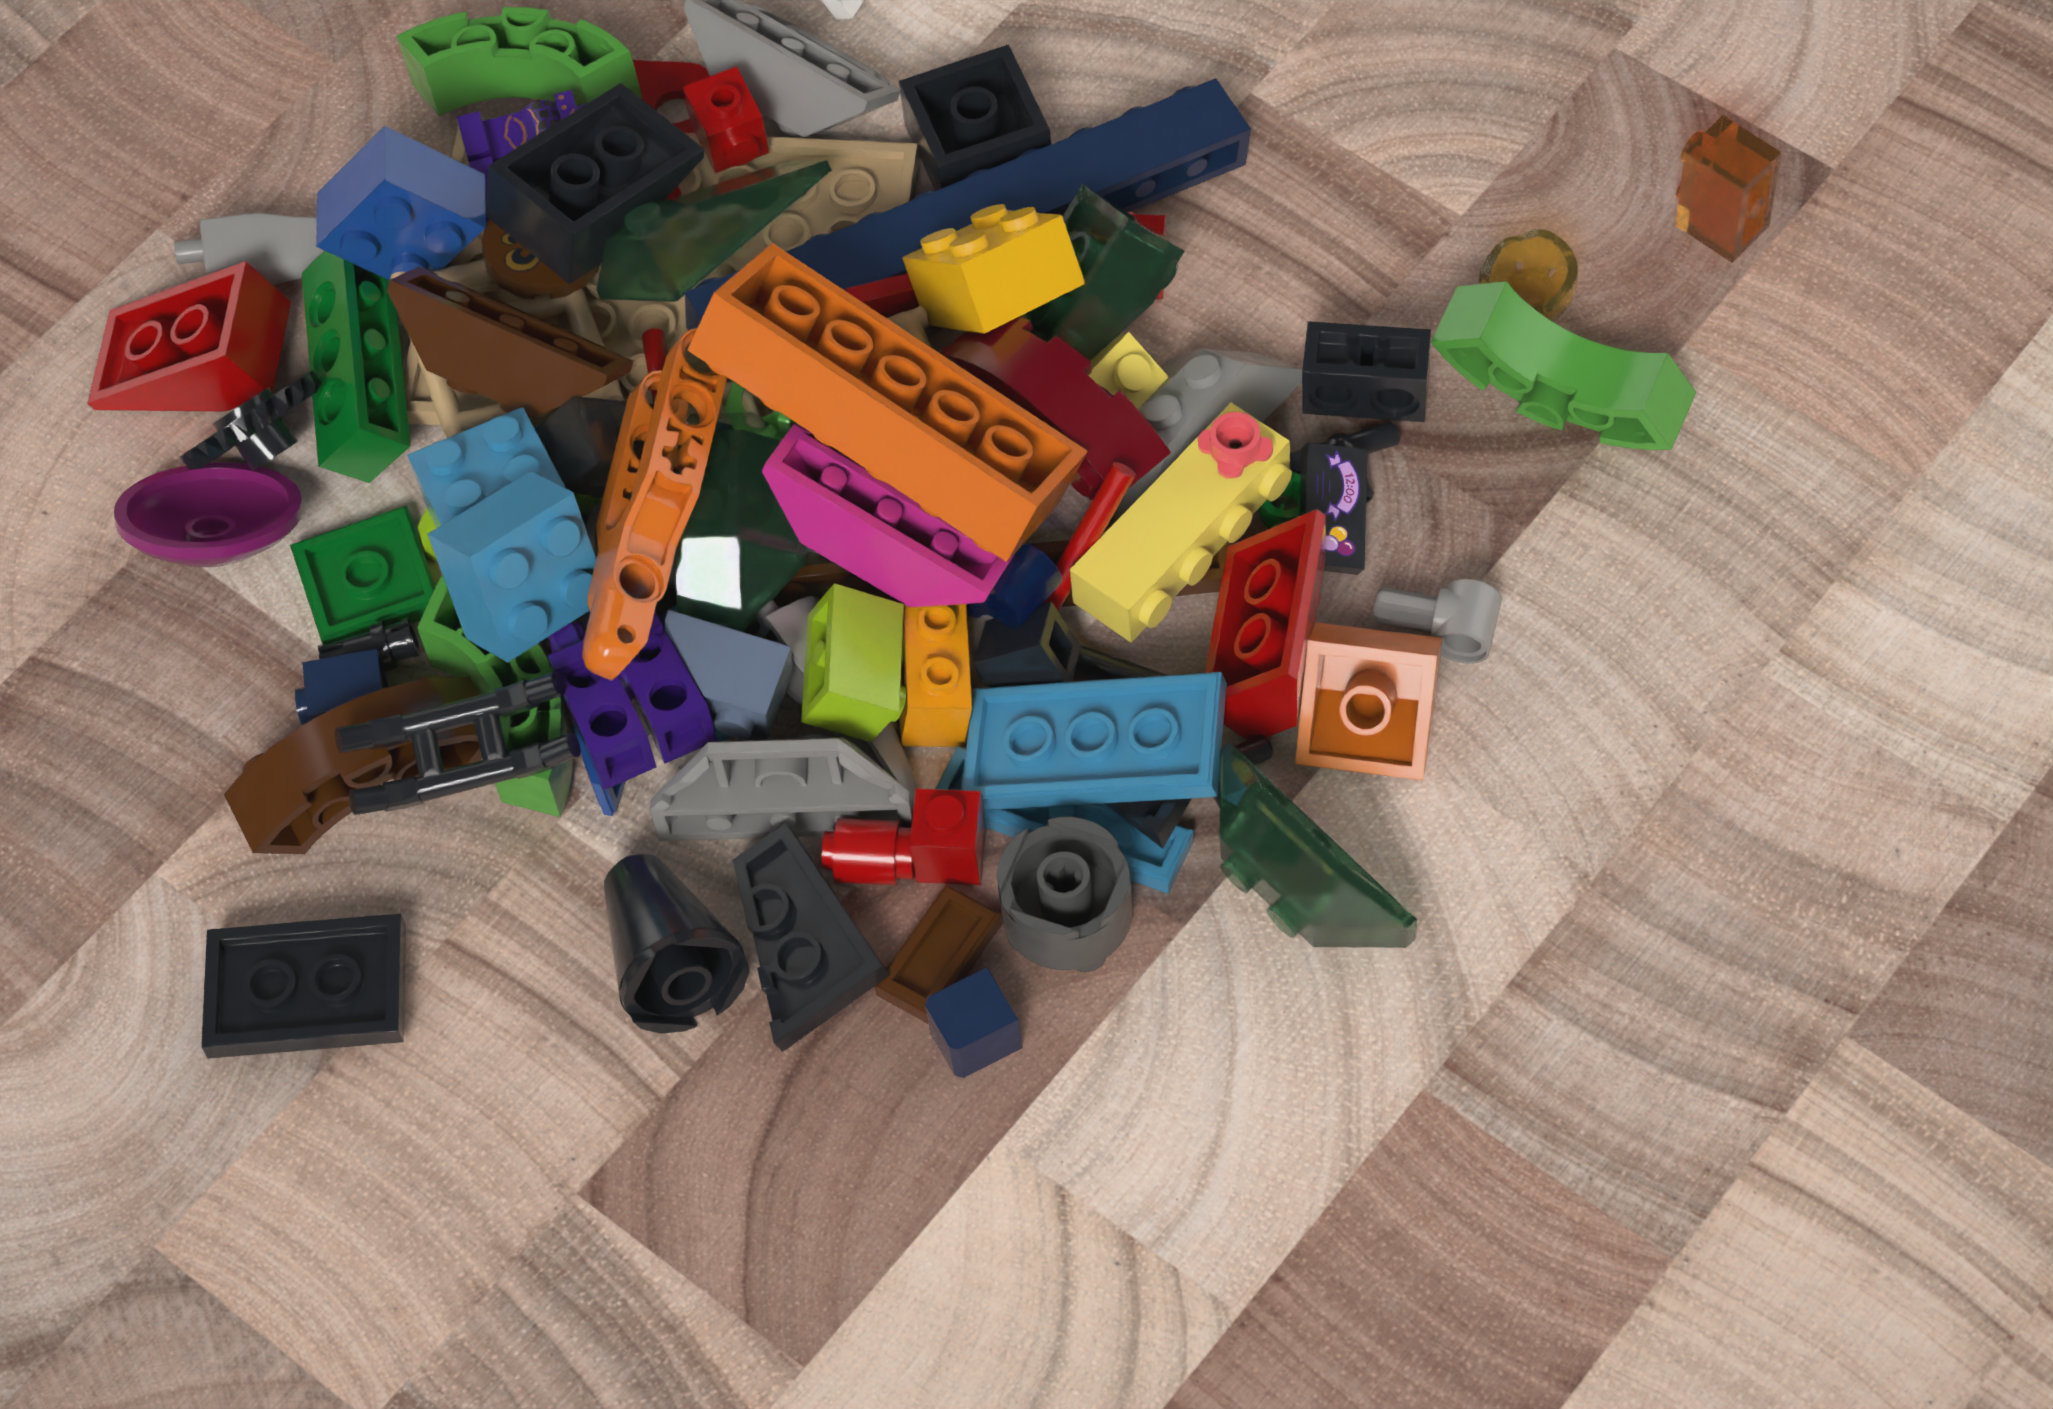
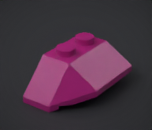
M798 424L792 425L762 469L763 475L800 543L908 607L984 603L1013 558L1012 556L1008 562H1005L995 554L982 550L971 538L939 517L926 513L918 503L888 483L875 479L864 467L835 448L821 443L811 432Z

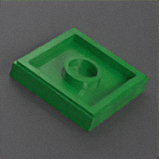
M407 505L290 545L322 644H329L370 631V624L382 620L386 626L400 622L407 617L412 624L419 622L435 590V584Z

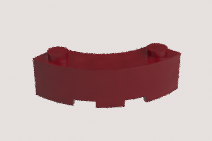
M1017 317L985 334L966 331L940 352V354L1086 449L1088 452L1070 484L1078 493L1088 497L1090 500H1093L1114 462L1122 463L1135 472L1136 476L1130 484V488L1171 454V451L1158 433L1121 390L1112 395L1089 376L1092 373L1091 361L1057 335L1047 343L1030 333L1033 327L1031 321L1025 318Z

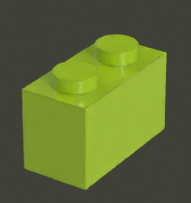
M835 583L831 586L807 617L802 723L872 742L890 722L898 720L904 709L907 695L905 685L901 684V663L904 660V604Z

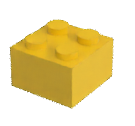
M998 204L981 209L971 215L972 224L958 231L949 228L929 234L920 240L921 249L902 257L918 304L925 308L930 326L983 334L1085 284L1062 215L1037 213L1034 207L1013 211L1006 210L1004 204Z

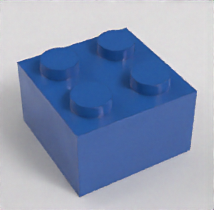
M383 126L317 192L316 247L388 280L396 272H408L417 267H422L429 271L443 269L486 228L485 174L386 126Z

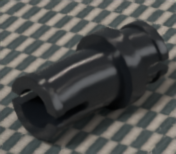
M408 617L387 626L383 620L370 624V631L329 644L318 645L319 659L377 649L386 671L398 668V661L410 657H419L421 653L418 648L419 643L415 630Z

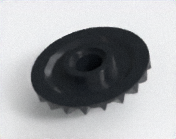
M312 369L275 394H273L269 387L214 422L213 425L217 432L179 456V458L188 469H201L228 450L236 447L251 470H256L298 442L282 418V415L317 393L321 383Z

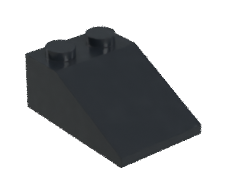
M620 83L490 164L488 167L486 216L570 285L617 253L704 158L705 149Z

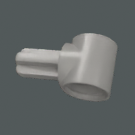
M1460 579L1449 583L1446 588L1440 589L1438 597L1385 587L1381 588L1376 596L1373 615L1374 621L1379 624L1431 633L1432 637H1441V655L1459 663L1473 664L1482 662L1489 656L1502 597L1494 587L1472 579Z

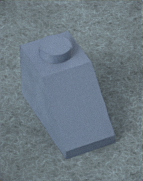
M668 610L664 620L666 633L704 698L715 728L726 735L739 739H747L751 735L768 739L793 673L791 647Z

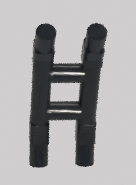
M553 671L528 681L522 680L509 686L497 688L490 693L405 715L397 714L386 718L369 720L367 723L335 728V741L339 753L368 748L371 750L407 743L411 740L419 777L412 776L383 782L382 785L350 790L349 802L353 815L383 810L388 812L421 805L425 801L513 778L521 779L553 769L555 765L578 758L581 754V748L578 739L572 733L543 743L537 742L508 753L499 716L507 717L540 706L543 702L564 695L566 693V685L562 675L557 671ZM474 723L483 760L445 770L436 733Z

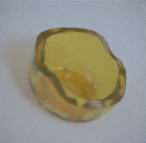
M1534 229L1524 234L1505 238L1499 242L1487 256L1481 267L1479 284L1507 281L1526 303L1553 322L1571 305L1577 293L1578 264L1572 249L1562 238L1544 229ZM1516 263H1522L1523 269L1517 270ZM1553 268L1556 269V272L1550 278L1548 276L1549 272Z

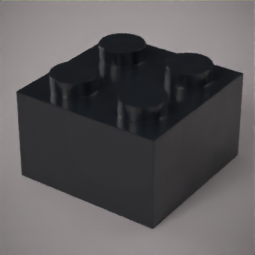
M1009 44L899 80L904 124L912 142L918 144L920 160L935 191L962 181L977 170H989L1014 160L1029 149H1041L1051 145L1050 128Z

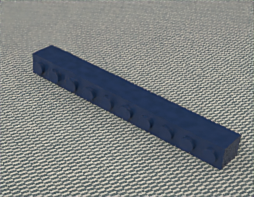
M1215 78L1198 86L1183 87L1172 96L1148 106L1131 108L1120 117L1096 127L1079 129L1068 138L1044 148L1029 149L1016 159L992 169L977 170L968 175L964 180L937 191L931 190L920 193L910 202L885 212L870 213L853 225L830 234L816 235L807 240L803 245L786 252L844 290L907 274L902 257L921 249L920 240L922 238L949 228L958 231L972 224L970 218L972 214L993 205L1004 204L1006 210L1013 211L1034 207L1037 213L1062 215L1069 237L1092 228L1094 213L1132 212L1246 165L1251 128ZM738 271L721 278L706 279L694 289L684 292L686 328L688 331L698 328L713 293Z

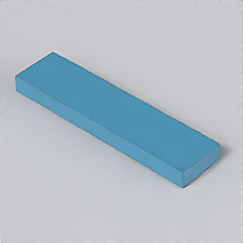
M956 747L935 789H962L966 756L965 748ZM1104 803L984 810L986 828L1012 838L1027 828L1029 833L1037 828L1048 825L1047 820L1058 817H1077L1094 822L1108 830L1118 842V847L1127 859L1131 881L1167 894L1170 893L1194 842L1193 830L1176 825L1162 849Z

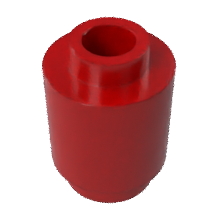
M838 818L835 831L825 830L823 834L822 867L825 870H833L835 883L897 886L900 879L914 880L915 873L910 851L911 827H902V823L899 820Z

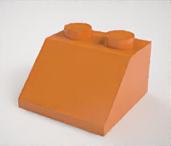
M1315 622L1307 642L1295 764L1423 780L1436 699L1442 638Z

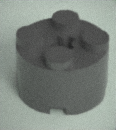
M1077 817L1049 819L1046 826L1037 828L1029 833L1027 828L1017 834L1005 848L998 864V892L1008 943L1028 960L1046 968L1077 970L1080 972L1095 971L1122 944L1132 923L1133 903L1127 859L1118 847L1116 839L1102 826Z

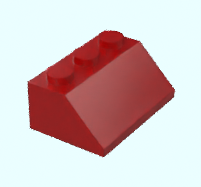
M1318 509L1230 545L1227 549L1204 673L1222 672L1227 683L1223 725L1247 740L1259 735L1269 737L1296 727L1298 723L1307 642L1315 625L1325 567L1326 515Z

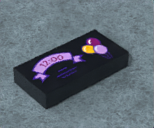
M1308 442L1301 448L1299 516L1316 509L1326 515L1324 571L1358 575L1365 569L1367 449Z

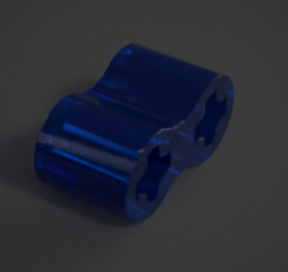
M1023 544L1014 554L984 603L966 604L967 615L974 618L989 615L1006 626L1019 629L1062 583V576L1052 560L1034 546Z

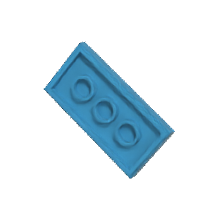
M1222 672L974 688L961 790L981 791L983 810L1217 797L1227 683Z

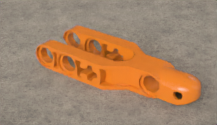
M697 328L690 329L684 333L670 348L665 359L663 371H652L631 391L627 400L595 526L599 551L588 591L587 604L590 616L583 640L582 657L585 667L589 671L611 681L623 671L648 641L656 604L662 599L667 589L676 547L699 497L727 377L717 374L712 369L711 373L698 372L687 362L685 348L689 347ZM647 390L657 391L653 408L647 401ZM688 403L698 413L699 424L697 425L685 423ZM634 441H645L641 460L636 456L633 449ZM674 466L678 471H680L679 474L673 472ZM632 492L631 499L628 500L627 497Z

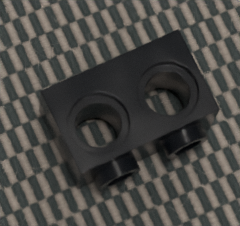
M1308 321L1302 369V414L1425 422L1430 371L1431 329Z

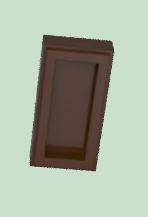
M945 885L886 968L890 976L875 986L876 995L928 1024L925 1008L928 996L967 976L1002 926L1001 914L958 890Z

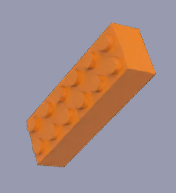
M773 243L713 293L687 350L707 363L714 372L730 378L760 398L762 403L768 408L781 412L811 432L818 441L846 455L864 467L872 477L888 483L918 503L926 513L939 517L971 538L979 548L995 554L1005 562H1008L1058 506L1088 452Z

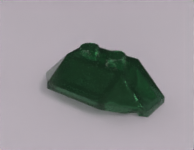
M753 412L718 414L700 494L678 542L674 556L677 613L740 632L745 631L756 619L755 614L776 597L806 564L807 546L799 542L762 473L766 461L786 434ZM698 413L690 414L685 423L690 425L699 424Z
M1231 741L1220 749L1219 839L1221 859L1223 860L1220 868L1225 876L1243 893L1247 894L1253 889L1270 905L1266 909L1267 914L1283 933L1290 938H1295L1300 934L1312 947L1407 948L1416 939L1417 918L1250 762Z

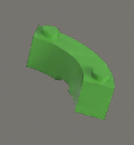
M503 7L501 16L481 17L470 20L466 11L423 23L396 35L412 85L438 116L469 104L491 99L530 98L556 101L555 94L572 90L576 106L591 102L620 83L643 100L631 52L618 39L605 30L582 19L576 25L552 19L546 9Z
M1507 281L1457 286L1431 340V344L1443 358L1477 388L1483 391L1490 383L1501 392L1519 401L1517 413L1540 424L1563 430L1566 421L1599 431L1601 432L1599 443L1643 450H1672L1697 393L1668 353L1628 351L1606 346L1576 335L1537 312L1514 291Z
M440 576L417 627L432 668L445 671L456 677H470L477 691L481 694L490 693L497 688L509 686L522 680L528 681L553 672L539 643L510 662H506L466 639L444 577ZM561 696L543 702L540 706L507 717L499 716L508 753L537 742L543 743L571 733ZM573 759L555 765L553 769L536 775L495 783L501 802L561 817L569 794Z

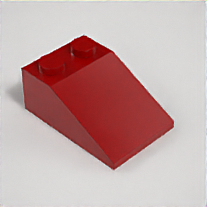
M247 261L109 310L87 404L94 410L226 412L239 407L268 387L273 392L291 301Z

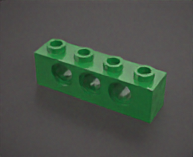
M323 251L301 273L310 371L313 369L321 382L317 393L312 395L318 467L370 483L411 446L397 310L387 292L390 280L327 251Z

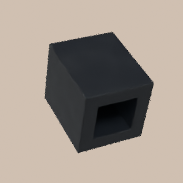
M1048 602L986 620L978 649L974 655V665L979 679L990 687L1072 682L1081 645L1053 603Z

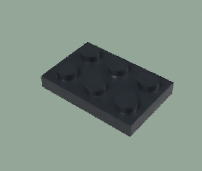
M401 913L208 929L206 937L201 1048L206 1057L209 1059L404 1042L406 924Z

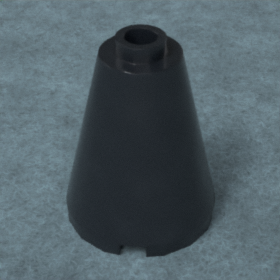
M651 854L631 855L621 859L610 869L604 880V893L619 998L622 1007L630 1015L633 1023L640 1029L659 1034L684 1032L698 1026L694 1019L695 1016L703 1014L714 1008L718 1016L728 1009L744 990L749 974L748 962L739 941L660 858Z

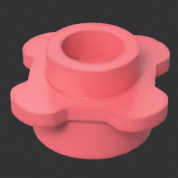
M1229 412L1219 416L1212 423L1210 429L1203 430L1198 436L1199 450L1202 453L1210 454L1218 464V473L1222 477L1229 479L1241 476L1243 469L1255 461H1267L1273 453L1272 441L1267 437H1261L1257 421L1249 414L1243 412ZM1235 443L1241 444V446L1237 449H1233L1229 445Z

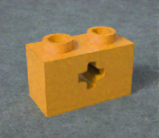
M904 604V660L901 663V684L905 685L907 695L904 709L899 717L900 743L902 746L964 747L972 711L966 604L908 607Z

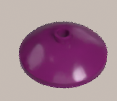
M213 462L201 469H188L186 466H180L148 476L125 490L114 506V519L116 530L122 539L145 555L189 567H219L246 560L283 540L301 519L303 512L302 496L297 485L288 477L261 466L254 471L251 470L248 464Z

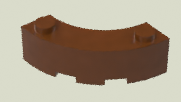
M428 674L412 682L391 686L358 697L312 719L288 734L265 753L256 755L248 760L242 769L243 773L234 781L224 796L252 852L305 855L325 832L352 813L349 802L350 790L380 785L392 779L400 780L412 776L419 777L411 740L407 743L374 750L368 748L339 753L335 741V728L367 723L369 720L386 718L397 714L405 715L478 696L480 694L471 678L440 677L436 674ZM474 723L436 733L445 770L482 759Z

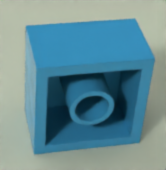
M523 407L407 455L425 505L437 528L529 471L565 488Z
M529 471L428 533L466 639L506 662H510L590 611L587 600L596 557L575 495L570 490L532 471Z

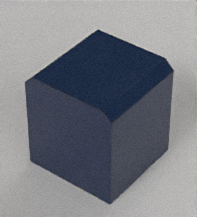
M987 967L928 996L925 1008L930 1034L955 1076L965 1078L1022 1049L1018 1018Z

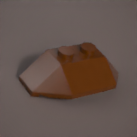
M422 267L414 268L389 281L387 292L425 369L447 379V385L456 391L466 394H481L499 402L500 408L506 413L523 407L529 418H536L598 390L631 372L633 360L457 282H450Z

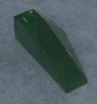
M785 161L658 203H646L636 207L625 216L624 221L626 224L606 241L596 287L601 300L677 302L685 295L684 292L694 288L831 172L832 169L828 161Z
M1082 184L1064 213L1063 220L1085 284L1027 312L1026 319L1031 321L1033 327L1030 333L1047 343L1057 335L1090 361L1153 304L1159 292L1166 288L1174 279L1178 269V262L1185 251L1152 227Z

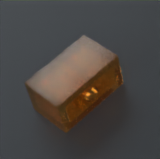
M1724 115L1705 132L1702 130L1695 132L1685 144L1680 156V160L1683 162L1681 182L1676 190V198L1679 200L1675 226L1733 263L1770 226L1781 152Z

